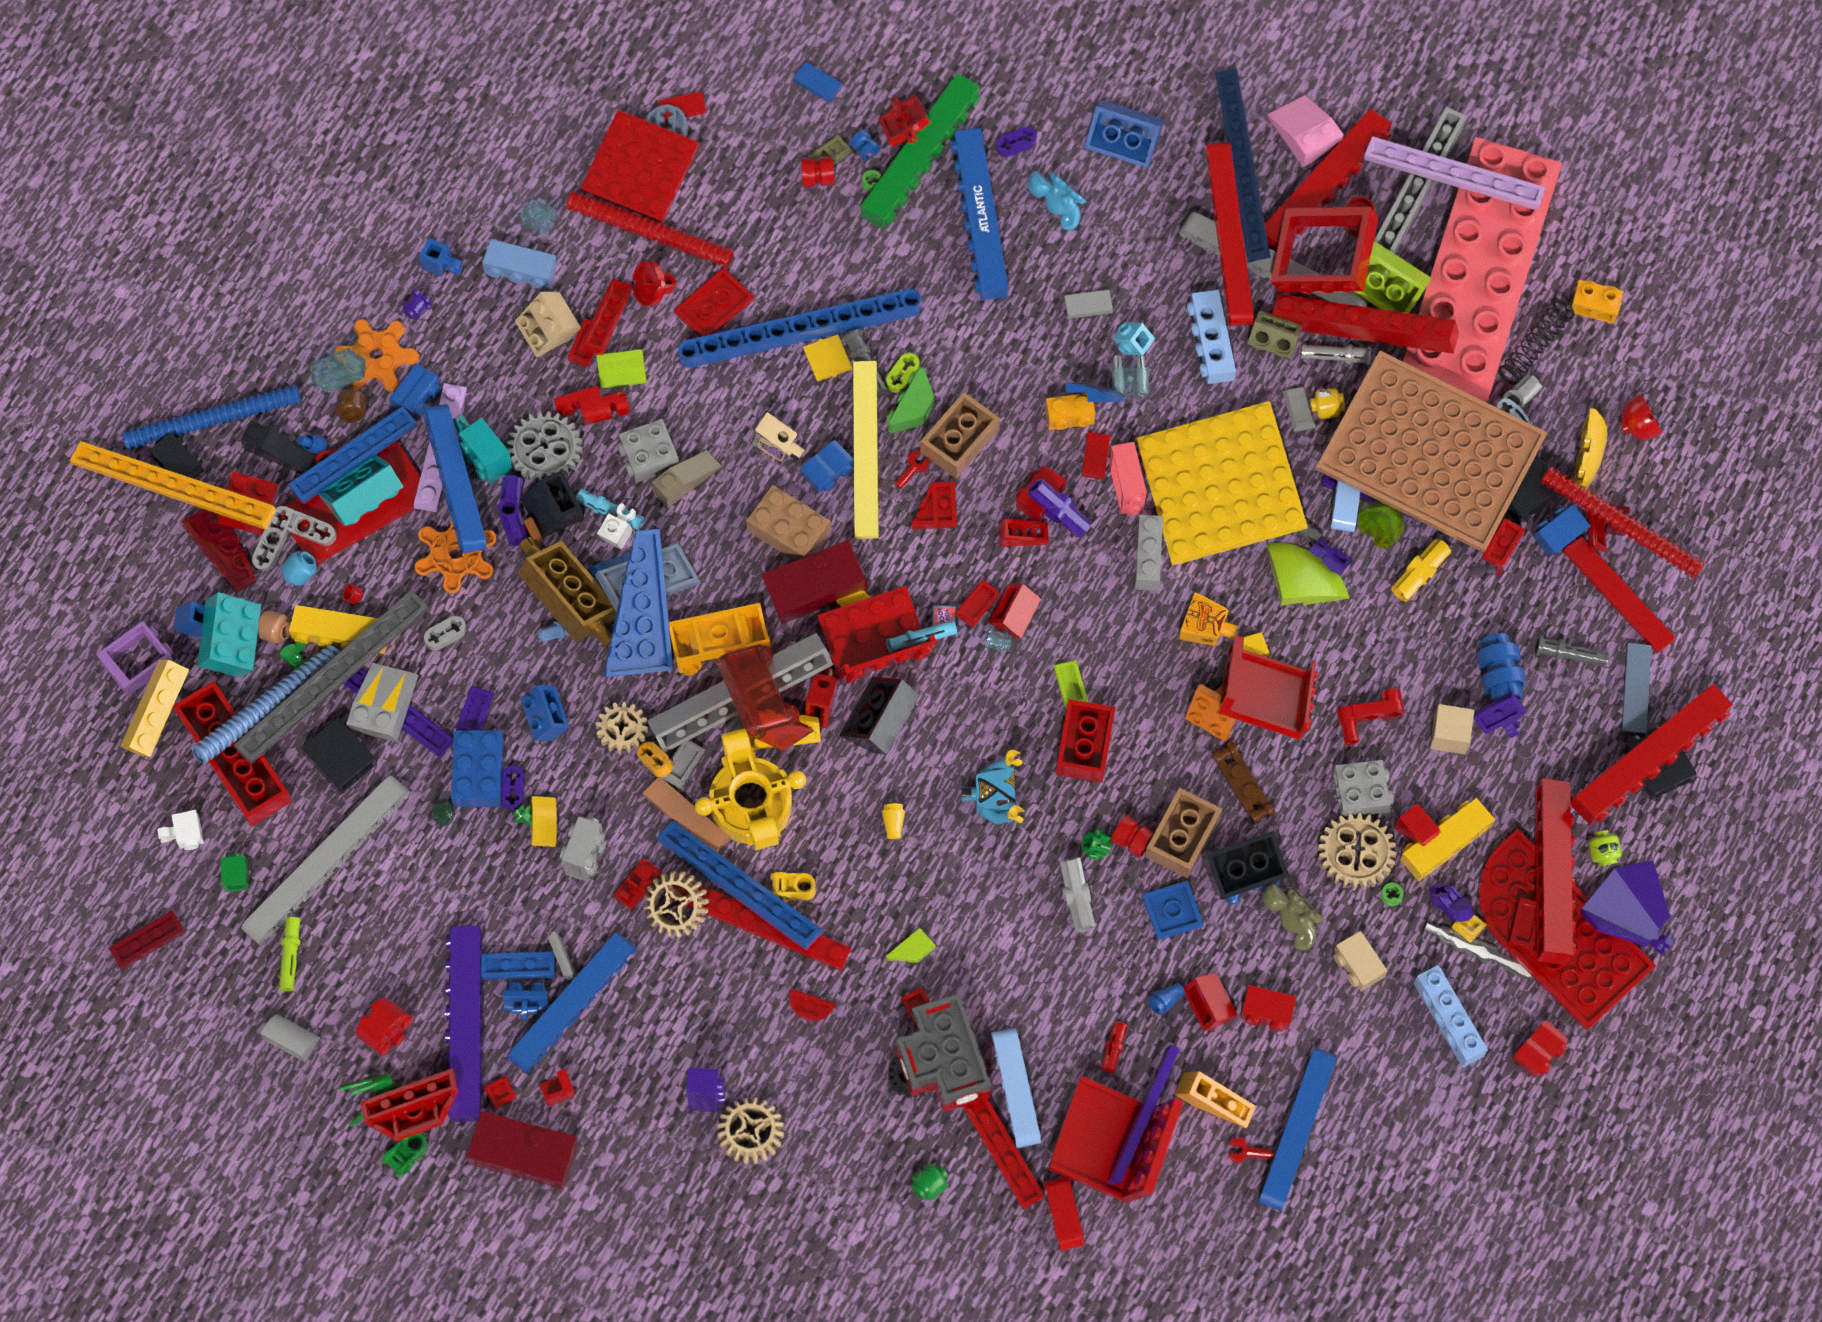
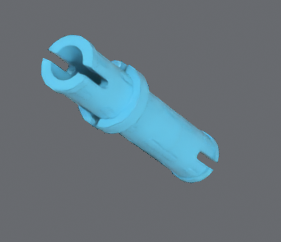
M582 488L579 490L576 496L579 504L589 507L596 514L601 513L607 516L609 513L617 517L618 505L607 501L603 496L598 497ZM627 509L623 510V515H628L630 513V511ZM636 514L634 519L627 523L639 531L644 522V517Z
M950 620L949 622L915 632L911 630L906 631L904 635L886 639L887 649L892 654L896 651L923 644L932 635H935L936 640L956 635L957 628L955 622Z

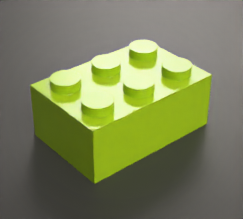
M1374 241L1364 292L1355 293L1380 309L1410 313L1432 278Z

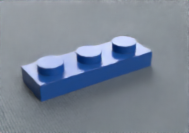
M554 952L481 954V980L555 978Z

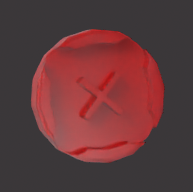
M654 261L640 262L632 276V281H635L633 293L636 300L643 306L651 307L658 305L663 295L671 294L677 286L676 279L671 274L663 272L661 267Z

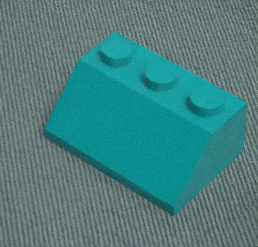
M375 455L318 495L337 520L347 526L356 523L364 513L378 508L379 503L385 499L396 496L399 492L398 490L403 488V485L390 464Z

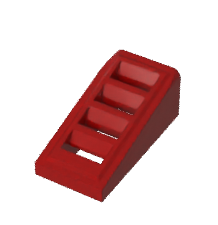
M1002 519L999 524L1000 546L1049 544L1048 522ZM1027 528H1030V537H1027ZM1035 528H1040V537H1036ZM1017 529L1021 530V536H1017Z

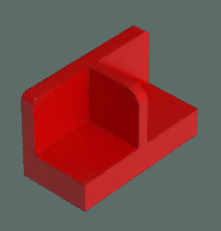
M1506 518L1481 559L1498 567L1495 573L1500 576L1525 532L1524 528Z

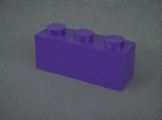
M688 1068L686 1093L689 1110L719 1112V1106H724V1079L719 1077V1070Z

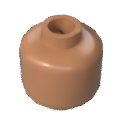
M271 610L265 611L260 615L257 634L260 639L279 644L290 636L289 629L291 623L286 615Z

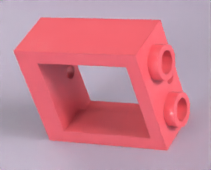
M1130 442L1111 446L1109 467L1121 514L1127 513L1130 516L1139 514L1141 510H1144L1147 492L1135 443Z

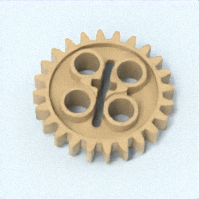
M1349 813L1347 820L1339 816L1338 823L1333 820L1331 821V829L1325 827V835H1321L1319 840L1323 844H1320L1317 849L1323 853L1319 854L1318 860H1325L1321 868H1329L1327 877L1335 875V884L1342 880L1343 888L1348 883H1352L1353 890L1356 889L1357 884H1360L1362 889L1365 890L1368 882L1372 887H1375L1376 879L1382 883L1384 880L1383 874L1389 876L1391 870L1388 867L1394 866L1395 862L1392 859L1397 855V852L1391 851L1395 848L1396 843L1389 842L1393 834L1385 835L1387 826L1378 827L1379 819L1372 823L1371 815H1368L1366 820H1364L1361 813L1358 814L1357 819H1354L1353 815ZM1356 832H1360L1359 852L1361 853L1358 858V871L1354 870ZM1347 835L1352 841L1343 842L1340 836ZM1370 837L1374 839L1376 844L1369 845L1364 841V838ZM1346 858L1350 864L1342 865L1338 859ZM1369 860L1373 862L1374 867L1368 868L1364 866L1362 861Z

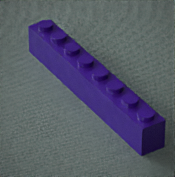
M451 926L450 934L446 935V948L450 949V958H446V972L450 973V981H446V996H450V1005H446V1020H450V1029H446L445 1037L446 1044L450 1043V1052L445 1054L446 1067L453 1068L455 1071L458 1093L447 1115H449L451 1122H478L482 1100V931L480 926Z

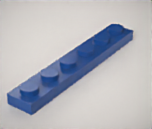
M402 406L290 482V489L301 503L305 504L416 428V421Z

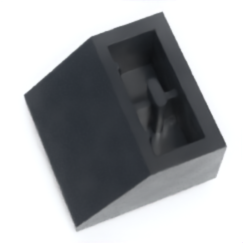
M562 470L541 479L521 498L527 513L533 518L541 538L583 520L582 509Z

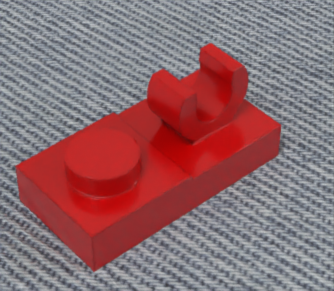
M643 858L613 896L633 911L648 893V886H653V880L659 879L663 873Z

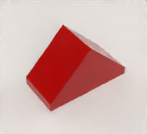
M1418 803L1399 817L1394 827L1397 832L1423 847L1442 833L1440 828Z

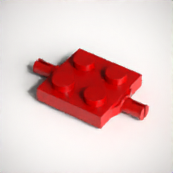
M916 94L902 102L899 101L898 97H893L894 100L890 99L892 108L878 118L892 147L903 143L906 139H908L909 143L913 144L914 141H917L915 133L923 130L930 124L928 116Z

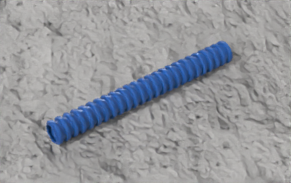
M292 384L290 388L285 386V389L278 388V391L271 390V393L266 391L264 395L257 394V397L251 395L249 399L244 397L242 401L237 399L235 403L229 401V404L225 405V403H222L220 407L215 405L213 409L208 407V410L200 409L201 412L198 413L193 411L194 414L186 413V416L179 415V418L174 416L172 420L167 418L165 422L160 420L157 424L152 422L150 426L145 424L143 428L138 426L135 430L130 428L128 432L123 430L122 437L126 449L131 450V447L139 448V445L144 447L146 443L151 445L153 441L158 443L170 432L178 437L183 433L188 435V432L195 433L197 429L202 431V428L209 429V426L216 427V424L223 425V422L228 424L230 420L235 422L238 418L243 420L245 416L250 418L252 414L257 416L260 412L265 414L267 410L272 412L274 408L279 410V407L282 406L286 408V405L289 404L290 406H293V403L296 402L300 404L301 398L297 386Z

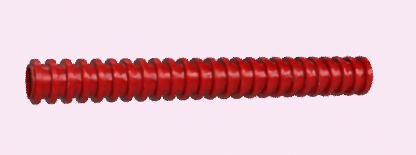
M576 191L570 193L567 199L566 207L569 211L573 209L574 213L580 212L582 216L585 214L588 218L592 216L593 220L599 219L601 223L605 221L607 225L618 226L620 230L631 231L634 235L638 233L639 237L644 236L647 240L651 238L653 242L657 240L658 244L664 243L666 247L670 245L672 249L683 250L685 254L697 255L699 259L703 257L704 261L710 260L712 264L714 262L718 266L722 264L723 268H727L733 259L734 252L731 248L728 250L725 246L721 248L719 244L714 245L712 241L708 243L706 239L701 240L698 236L694 238L693 234L681 233L679 229L675 231L673 227L668 228L665 224L662 226L660 222L649 221L648 218H642L641 215L636 216L633 212L629 214V211H623L622 208L616 209L614 205L610 207L608 203L603 204L600 200L597 202L595 198L584 197L581 193L577 195Z
M1553 466L1549 467L1541 479L1542 485H1548V489L1553 488V492H1559L1561 497L1564 495L1567 501L1569 499L1572 500V504L1575 505L1577 503L1580 509L1582 507L1585 508V512L1589 511L1591 516L1596 515L1598 520H1604V524L1609 523L1610 528L1615 527L1617 532H1623V536L1628 535V539H1634L1636 544L1639 542L1642 548L1644 546L1647 547V551L1650 552L1652 550L1655 556L1657 554L1660 555V559L1664 558L1666 563L1671 562L1673 567H1679V571L1684 570L1685 575L1690 574L1692 575L1691 578L1694 579L1704 567L1705 561L1702 560L1700 562L1697 556L1695 558L1692 557L1691 552L1686 553V549L1683 548L1681 550L1678 544L1675 546L1673 541L1668 542L1667 537H1660L1661 534L1654 533V529L1649 530L1647 525H1641V521L1636 522L1635 517L1630 518L1628 513H1622V509L1617 510V506H1611L1609 501L1606 503L1604 498H1598L1596 493L1593 495L1590 489L1588 491L1585 490V486L1581 487L1579 482L1574 483L1572 478H1566V474L1561 475V471H1555Z

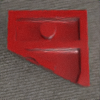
M955 482L931 483L927 495L923 499L915 519L912 521V529L957 528Z

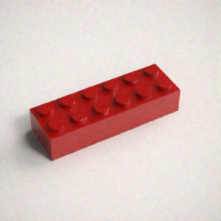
M215 681L173 705L177 716L196 745L199 741H203L204 737L209 736L211 732L220 728L222 724H226L227 720L236 715ZM237 738L224 751L214 755V758L209 760L208 763L250 827H253L290 804L292 800L264 755L262 754L256 761L250 764L235 749L234 744L241 739Z

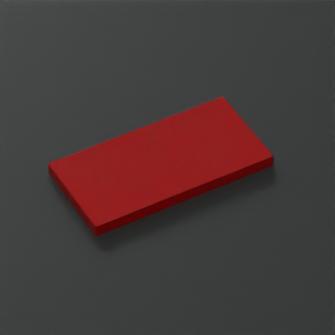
M398 442L376 455L390 464L403 488L398 490L399 492L396 496L379 503V507L375 510L361 515L356 523L347 526L343 525L337 520L319 495H316L305 504H302L297 498L285 505V507L328 523L335 529L337 534L336 540L329 546H323L290 533L301 551L308 552L314 557L316 565L416 509L414 508V501L421 476ZM286 512L283 515L279 514L282 521L288 520ZM302 520L298 524L300 532H306L310 528L308 520ZM315 528V532L323 537L322 540L325 537H330L331 534L328 532V529L322 532Z

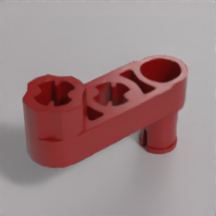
M1393 688L1381 692V701L1355 704L1337 709L1338 722L1343 730L1344 744L1354 745L1359 743L1356 728L1357 722L1404 715L1405 710L1401 690Z

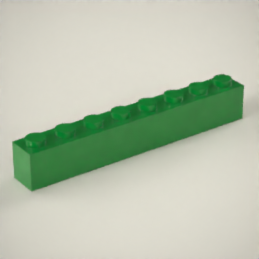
M958 73L955 75L927 114L930 124L923 130L915 133L917 136L916 142L914 141L913 144L907 142L860 206V216L882 229L885 228L887 223L890 225L893 223L898 208H903L909 199L908 194L911 190L915 191L918 188L921 176L924 173H929L933 166L932 161L934 158L942 155L945 149L944 144L947 140L954 138V131H957V126L960 123H965L969 116L968 111L970 108H975L981 99L979 95L980 86Z

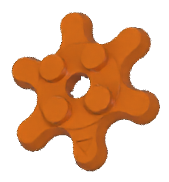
M358 320L354 325V332L358 336V341L351 346H338L334 351V357L337 361L350 362L355 367L354 373L348 380L349 386L361 389L367 380L376 378L382 382L383 387L387 391L396 390L400 384L395 374L397 367L402 364L413 365L420 358L416 350L405 349L399 346V338L405 332L404 325L399 321H393L386 330L375 332L368 321ZM378 349L383 352L382 356L378 359L370 357V353L373 350Z
M450 519V528L445 532H437L432 527H423L419 531V539L430 547V554L416 562L415 571L421 576H427L433 572L442 573L445 577L443 584L445 591L455 594L460 590L461 579L465 575L475 574L481 579H489L493 574V567L481 558L482 551L462 554V557L451 559L450 553L455 549H460L452 519ZM485 530L486 548L495 544L497 537L493 531Z

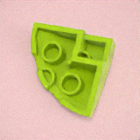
M1287 543L1267 544L1275 587L1278 590L1281 606L1297 603L1309 605L1349 599L1342 578L1324 565L1322 558L1309 552L1310 550Z

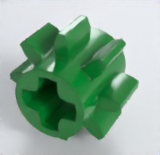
M1096 829L1095 832L1089 831L1083 837L1081 845L1083 853L1088 854L1087 858L1097 861L1098 857L1104 859L1109 854L1111 841L1110 837L1105 836L1106 832Z

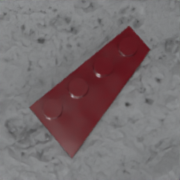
M202 509L183 520L182 527L236 594L255 583L254 573L245 553H243L240 541L233 528L218 524L219 514Z

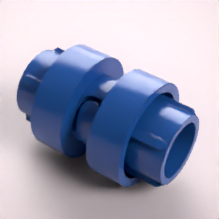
M1505 633L1484 637L1479 643L1481 650L1476 653L1479 669L1487 672L1482 677L1485 694L1491 696L1493 701H1496L1513 692L1521 700L1524 696L1522 689L1527 685L1524 669L1516 667L1521 662L1518 645L1511 643V639Z

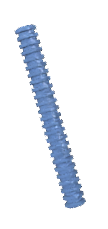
M332 645L326 646L320 653H317L309 661L305 662L304 665L298 667V670H294L287 678H283L276 686L271 687L265 694L255 699L254 703H250L248 707L243 708V711H239L237 715L227 720L226 724H222L220 728L215 729L209 736L204 737L203 741L201 740L197 745L192 746L194 757L203 764L208 763L209 760L214 758V755H218L220 751H224L226 747H229L231 742L234 743L237 738H241L248 730L253 729L259 721L261 722L340 652Z

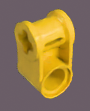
M776 872L770 875L772 893L783 901H806L812 899L816 894L814 878L807 873ZM807 883L811 887L807 891H801L799 889L800 885Z

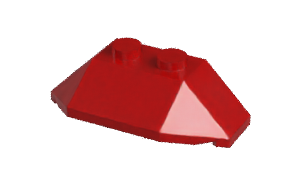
M454 1069L446 1070L361 1101L364 1123L395 1141L443 1125L458 1093Z

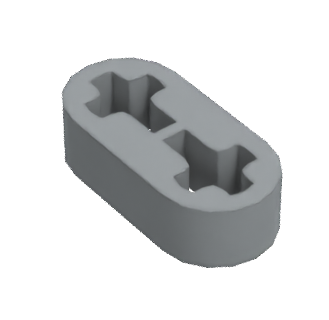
M453 616L429 628L424 634L426 646L431 650H440L462 638L467 630L465 621L459 616ZM454 623L457 626L460 625V631L456 632L455 630H451V625ZM431 635L439 637V642L431 641Z

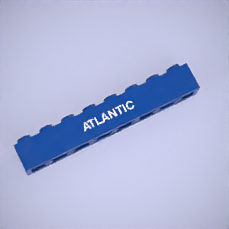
M981 128L954 131V140H950L952 154L956 153L957 160H954L955 174L959 173L960 180H957L958 193H963L964 198L960 200L962 213H966L967 219L964 220L965 233L970 234V239L967 240L968 252L973 253L974 259L970 260L972 273L977 275V280H974L975 293H980L981 300L1008 297V282Z

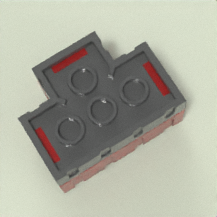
M960 993L912 1008V1024L916 1033H912V1035L897 1038L896 1053L911 1097L935 1090L937 1097L940 1099L943 1113L990 1098L991 1082L989 1077H987L982 1056L978 1052V1045L974 1033L970 1029V1022L965 1008L962 1006Z

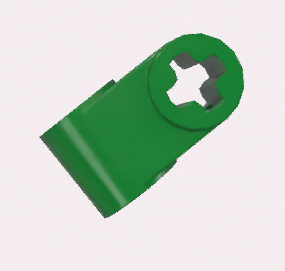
M422 1133L404 1138L383 1156L381 1162L388 1164L396 1172V1177L401 1179L427 1153L429 1148L428 1142ZM422 1140L420 1148L416 1150L410 1149L412 1141Z

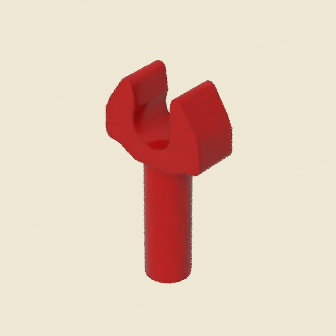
M920 450L910 453L907 456L909 467L897 479L894 485L902 489L915 473H926L929 468L930 458L927 457L923 463L918 464L915 461L920 456Z
M1236 1138L1229 1142L1230 1146L1240 1147L1242 1150L1240 1154L1230 1153L1228 1155V1158L1235 1163L1242 1164L1248 1157L1274 1160L1275 1150L1249 1147L1245 1142V1138Z

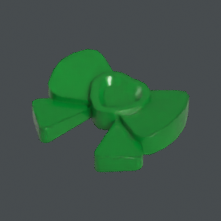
M301 642L289 644L279 653V656L288 662L293 671L298 670V667L304 665L310 659L302 660V656L299 655L306 647V644Z

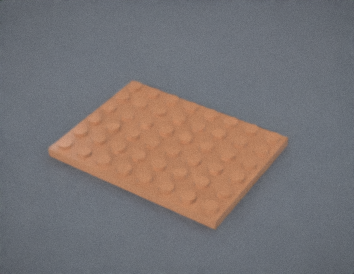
M1379 351L1317 464L1316 470L1485 553L1548 432Z

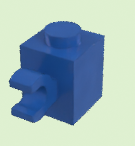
M428 238L419 255L421 269L440 277L443 276L446 269L455 275H459L463 269L460 266L462 262L451 257L449 246Z

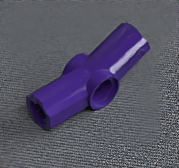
M508 475L502 478L498 512L509 546L517 547L524 539L528 540L520 513L523 479L515 475ZM507 509H514L510 514L504 513Z

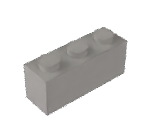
M1139 515L1135 589L1158 591L1163 516Z

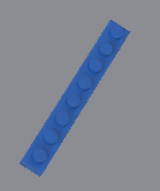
M674 820L657 836L658 842L805 950L821 935V928Z

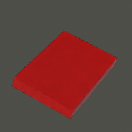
M722 268L673 311L699 337L718 332L748 306L755 297L728 271Z

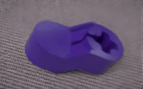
M1438 883L1429 889L1432 905L1441 908L1449 919L1465 922L1474 916L1471 900L1461 896L1454 886Z

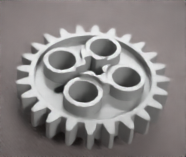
M550 411L547 412L546 417H543L541 412H538V418H534L529 414L530 421L528 422L521 419L522 427L514 426L516 433L509 434L512 441H507V445L510 448L508 451L511 457V464L515 465L516 472L522 470V478L530 475L531 482L536 477L540 481L561 470L566 476H569V468L576 470L574 462L581 461L579 454H583L582 447H580L583 444L582 439L579 438L580 432L575 430L574 423L568 425L567 417L560 420L559 413L553 418ZM549 431L556 432V434L553 436L546 435V433H548ZM528 440H534V441H535V442H534L533 444H531V445H526V444H524V443H525L526 441H528ZM559 450L565 451L563 455L555 454ZM537 459L544 460V462L541 464L534 463V461Z

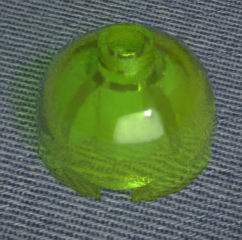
M1380 501L1365 507L1357 517L1358 527L1362 535L1367 532L1376 540L1371 543L1381 549H1387L1395 544L1404 532L1405 521L1402 513Z

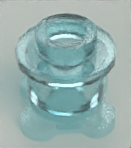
M990 626L985 643V651L989 652V649H993L1004 654L1005 650H1010L1013 637H1009L1008 631L1006 633L995 631L994 626Z

